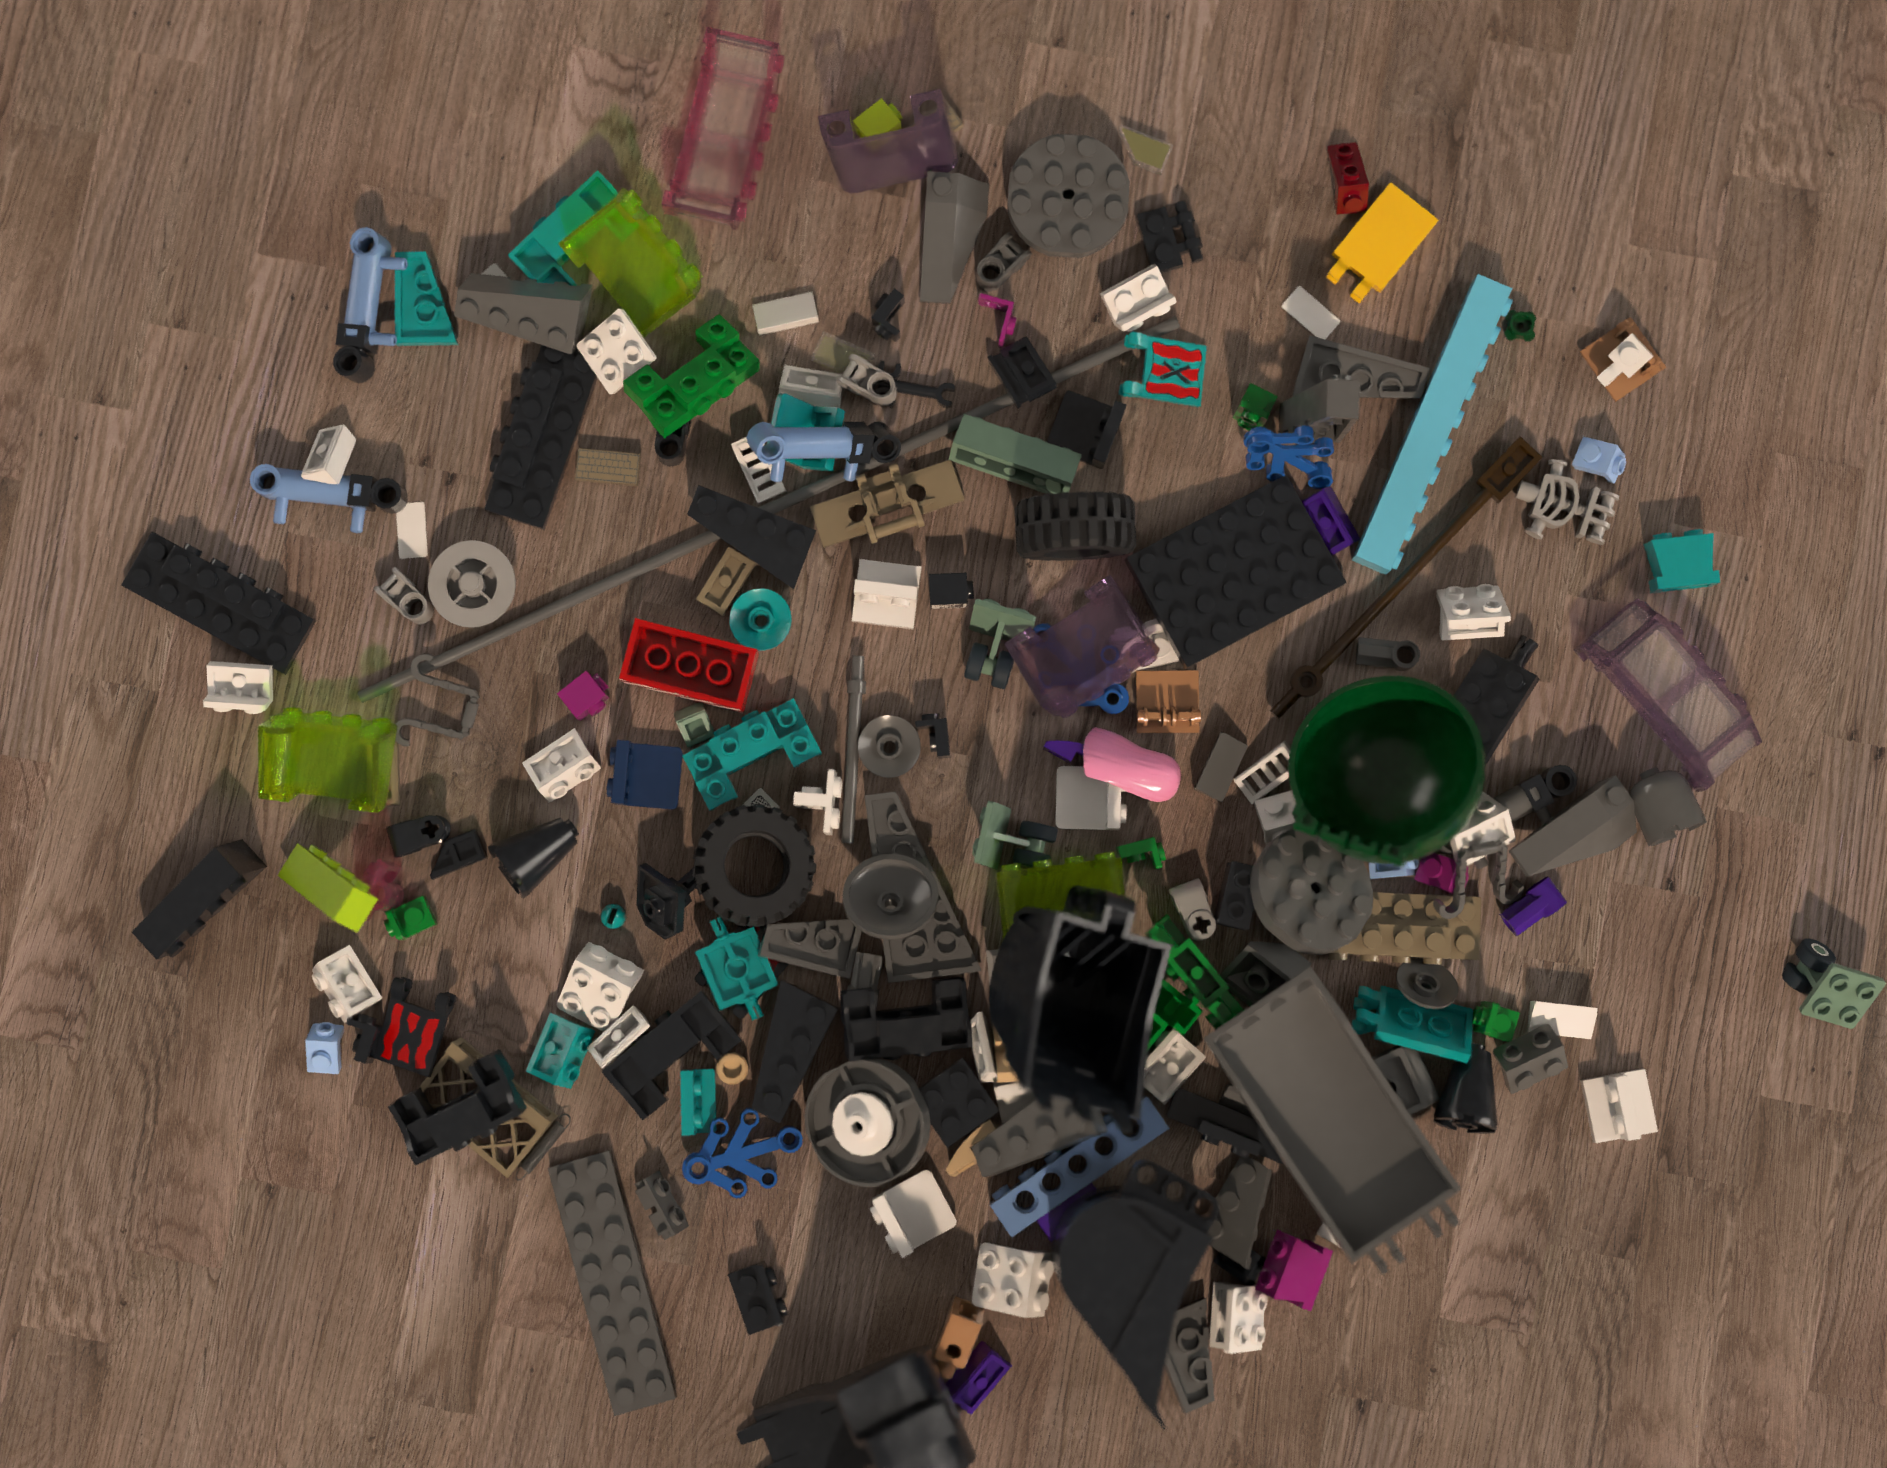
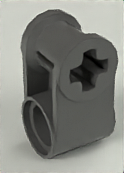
M1011 232L1006 233L979 262L976 273L977 285L987 292L996 291L1024 266L1031 257L1032 252L1030 250L1025 251L1014 241ZM986 269H993L998 273V277L987 279L983 276L982 272Z

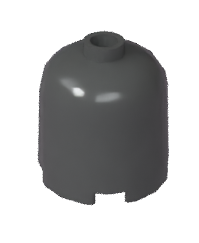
M1654 767L1641 773L1640 777L1642 780L1637 782L1630 790V796L1634 800V813L1648 846H1655L1676 838L1677 836L1674 832L1676 830L1681 831L1688 828L1689 831H1692L1707 823L1705 815L1687 780L1678 771L1665 770L1660 772L1658 767Z

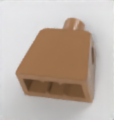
M957 1296L953 1300L934 1357L938 1359L937 1364L941 1374L946 1379H952L956 1367L965 1368L982 1326L985 1308L974 1306L972 1302Z

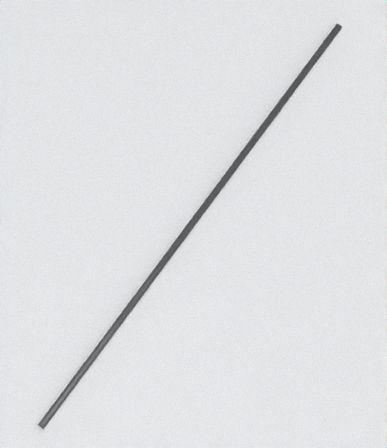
M1174 316L1139 333L1160 337L1180 328V325ZM1124 340L1050 374L1056 381V384L1130 351L1132 348H1126ZM1008 393L908 438L901 442V451L897 457L958 430L964 414L984 418L1014 403ZM871 456L870 463L858 464L856 476L884 463L878 462ZM845 468L758 508L772 514L780 512L845 482L846 480L843 478ZM708 530L436 655L430 662L427 660L419 664V671L424 675L721 538ZM410 667L357 693L361 702L364 703L416 678L412 675Z

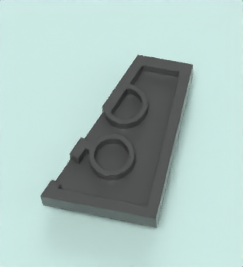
M1240 1156L1215 1198L1219 1205V1211L1208 1233L1213 1237L1210 1246L1243 1267L1250 1269L1252 1260L1250 1255L1253 1242L1257 1239L1259 1230L1257 1229L1260 1211L1264 1208L1272 1170L1249 1156L1248 1158Z
M1205 1297L1177 1309L1165 1363L1166 1373L1182 1412L1185 1414L1214 1401L1212 1363L1209 1358L1208 1340L1210 1339L1209 1327H1207L1206 1320L1207 1300Z

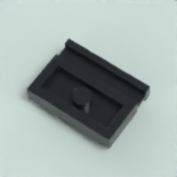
M1027 336L1001 349L997 355L987 357L990 366L1017 409L1021 407V404L1027 401L1032 402L1057 388L1056 381Z

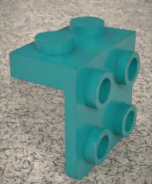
M780 393L776 398L771 425L774 427H842L845 410L838 407L813 406L788 394ZM786 459L785 461L803 469L833 471L835 459Z

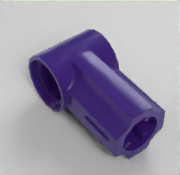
M1548 876L1531 886L1525 892V896L1499 914L1505 925L1515 936L1520 935L1541 918H1547L1567 903Z

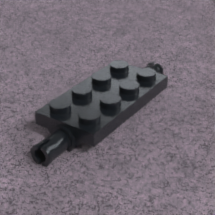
M1523 635L1520 636L1519 641L1508 658H1502L1483 648L1454 694V697L1467 709L1477 725L1484 749L1485 766L1540 680L1536 674L1524 668L1535 649L1538 648V644L1530 638L1527 641V637Z

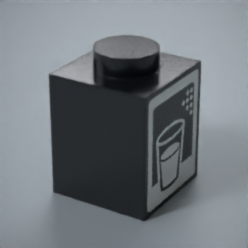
M967 572L929 574L931 609L968 608V599H974L973 580L967 581Z

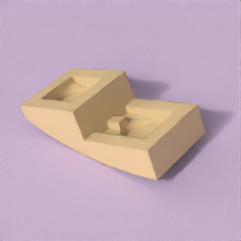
M989 1120L981 1125L962 1143L946 1169L950 1176L956 1177L977 1163L972 1146L998 1128L994 1121Z

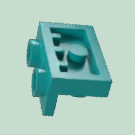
M550 1013L526 1072L553 1085L571 1089L579 1077L580 1067L588 1052L587 1047L592 1043L595 1030L581 1026L557 1014Z
M714 1069L680 1071L681 1136L710 1133V1122L717 1118L716 1071ZM717 1123L713 1127L715 1132L717 1130Z

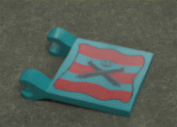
M1130 332L1129 335H1125L1124 346L1132 349H1145L1142 384L1135 381H1125L1119 385L1120 396L1145 398L1193 407L1201 406L1207 346L1152 337L1139 332Z

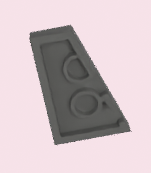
M850 919L769 924L764 926L757 956L850 979L861 930Z

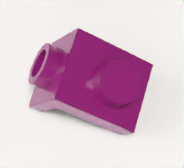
M1432 853L1421 859L1414 880L1447 891L1453 895L1457 864L1454 859ZM1468 867L1466 869L1465 887L1469 878Z

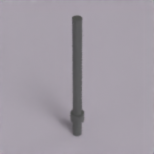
M852 656L851 680L847 682V693L850 694L841 843H854L859 762L858 740L861 727L862 694H866V681H863L865 656Z

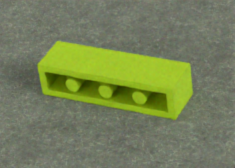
M297 843L277 876L333 921L358 932L378 900L368 892L371 886L356 878L354 873L342 867V864L335 859L327 856L328 853L312 844L308 849Z

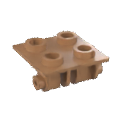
M1631 317L1625 319L1614 329L1580 351L1596 376H1599L1614 363L1608 354L1632 333L1654 355L1631 378H1628L1622 372L1608 386H1604L1615 402L1666 368Z
M1199 670L1136 671L1137 733H1200Z

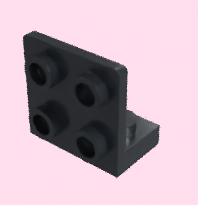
M1068 390L1065 393L1047 442L1082 454L1081 462L1103 469L1127 405L1115 401L1112 407Z

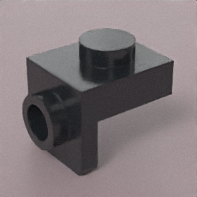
M895 288L889 295L884 293L875 305L877 311L871 318L872 324L875 326L873 330L876 334L886 341L891 338L897 342L900 338V331L889 322L904 305L905 300L904 295Z

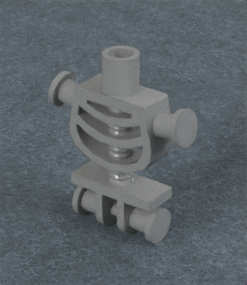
M1556 459L1548 460V465L1551 466L1550 474L1542 476L1538 486L1523 480L1519 482L1515 498L1532 503L1528 517L1534 521L1531 527L1525 529L1528 535L1541 540L1543 538L1541 533L1545 527L1550 529L1560 528L1575 514L1581 516L1575 537L1580 539L1584 537L1588 525L1593 528L1591 534L1586 536V540L1604 545L1605 540L1603 536L1605 530H1609L1611 526L1610 523L1606 522V518L1614 517L1615 511L1612 508L1614 502L1619 500V495L1608 491H1601L1600 495L1603 498L1599 505L1596 504L1601 488L1594 487L1590 490L1586 505H1581L1579 503L1578 484L1572 478L1562 476L1563 467L1567 466V462ZM1555 484H1556V488H1557V495H1554V493H1555ZM1566 488L1569 490L1571 500L1566 499ZM1549 506L1554 507L1548 517L1543 515ZM1561 510L1567 512L1562 520H1552ZM1592 513L1600 514L1599 519L1591 517Z

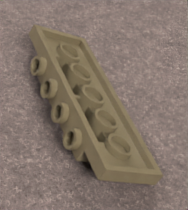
M1373 892L1372 913L1358 937L1344 947L1329 953L1328 959L1347 960L1348 954L1360 955V961L1379 962V956H1392L1391 962L1411 963V957L1423 958V964L1442 965V959L1480 960L1481 897L1465 896V905L1461 913L1452 919H1445L1434 909V899H1440L1447 907L1451 904L1453 896Z

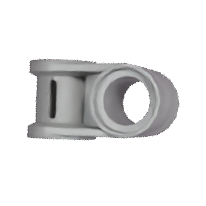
M850 354L848 358L850 362L843 375L837 377L836 382L846 390L860 395L877 405L887 406L891 404L897 396V388L893 377L864 358ZM880 383L890 385V390L884 395L874 392L875 387Z
M395 566L392 569V575L381 586L376 585L374 590L389 605L396 608L413 623H427L434 613L433 604ZM422 601V611L417 615H411L410 609L413 603Z
M1199 878L1170 888L1171 900L1178 915H1180L1188 936L1197 941L1210 937L1215 931L1216 923ZM1196 918H1199L1201 922L1207 921L1208 926L1204 929L1205 934H1202L1200 930L1194 931L1193 925L1197 923Z

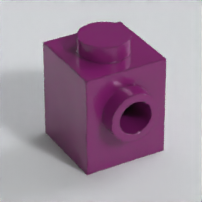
M586 670L560 690L557 695L575 718L581 721L588 714L592 717L607 706L605 701L609 699V696L605 690L609 687L598 673L592 676Z

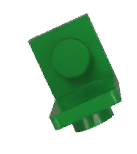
M1250 383L1233 418L1238 420L1237 424L1248 431L1254 427H1263L1278 396Z
M1481 1001L1480 1006L1476 1005L1473 1010V1031L1510 1042L1513 1039L1520 1013L1501 1007L1500 1004L1495 1002Z

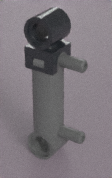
M1557 765L1546 769L1541 775L1538 774L1524 780L1513 788L1493 797V799L1509 810L1512 823L1536 812L1543 825L1552 818L1547 806L1555 802L1553 798L1566 796L1573 792L1577 785V777L1570 767ZM1555 773L1560 774L1564 778V786L1561 790L1554 788L1551 779ZM1448 845L1437 850L1442 854H1453L1452 847ZM1483 857L1475 861L1474 864L1477 869H1481L1488 865V861Z

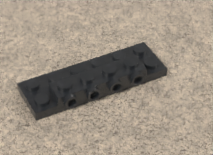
M541 345L536 362L533 361L531 368H524L520 379V384L524 386L521 397L515 396L510 407V414L514 415L511 425H505L501 432L500 443L504 444L501 454H495L490 464V472L494 473L492 477L494 482L484 508L485 511L545 530L598 378L577 347L572 354H568Z
M151 532L121 586L266 665H272V668L286 675L317 620L283 603L281 600L284 595L267 587L263 592L254 587L257 581L240 572L235 577L227 571L230 566L215 558H212L210 562L200 558L202 551L188 543H185L182 548L164 537Z

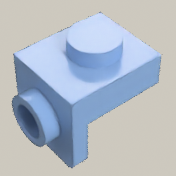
M1583 436L1572 466L1577 470L1604 476L1608 482L1615 483L1618 475H1621L1625 469L1626 458L1618 445Z
M330 1022L314 1023L305 1040L307 1072L339 1074L342 1067L340 1040L344 1033L343 1025H335Z

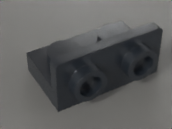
M764 1260L728 1273L748 1335L776 1325L777 1327L784 1325V1316L788 1315V1310L783 1297L777 1298L774 1286L778 1284L772 1266L767 1267Z

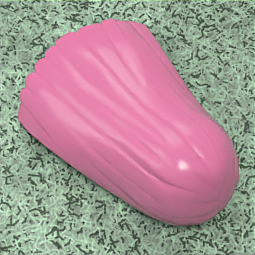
M1094 727L1086 736L1083 748V767L1087 777L1113 784L1129 793L1154 802L1169 800L1176 794L1181 780V770L1178 763L1171 756L1144 749L1125 737L1102 728Z

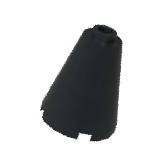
M557 818L495 842L488 846V850L493 859L497 857L500 860L498 868L516 893H520L521 898L524 899L576 846L577 840L575 837L579 833L569 819L564 822L561 818Z
M1472 1043L1471 1056L1467 1063L1454 1061L1434 1112L1433 1122L1435 1124L1456 1131L1457 1127L1465 1128L1467 1133H1495L1498 1121L1491 1053L1485 1051L1486 1047L1484 1045Z

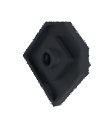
M647 863L638 866L636 906L645 926L664 940L683 931L685 907L692 902L689 894L697 886L695 877L693 878L692 869L677 881L673 877H665Z

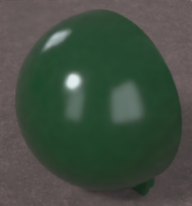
M1371 677L1350 683L1334 691L1309 712L1297 730L1291 745L1288 777L1296 802L1292 811V816L1295 819L1293 829L1314 837L1317 835L1335 850L1354 859L1369 863L1394 864L1403 867L1405 862L1418 860L1444 847L1469 822L1477 808L1485 780L1484 749L1479 730L1472 716L1454 696L1444 689L1427 681L1412 677Z

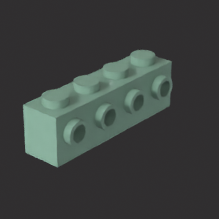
M964 414L952 443L949 460L1045 494H1059L1070 491L1082 454L1066 447L1050 444L1037 437L1021 434L1011 428L995 425L982 418Z

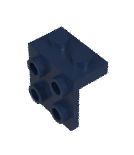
M617 740L616 747H611L610 765L614 766L613 778H608L607 797H611V803L624 806L676 809L679 804L683 761L682 749L672 746L637 744L627 740Z

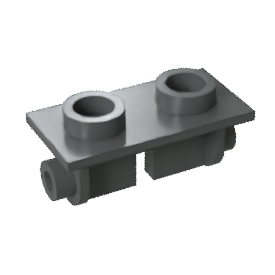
M660 1171L635 1183L637 1188L635 1193L645 1211L653 1206L657 1209V1212L651 1214L649 1218L658 1236L662 1235L663 1239L666 1240L689 1227L683 1209L678 1206L671 1193L668 1181L662 1176Z

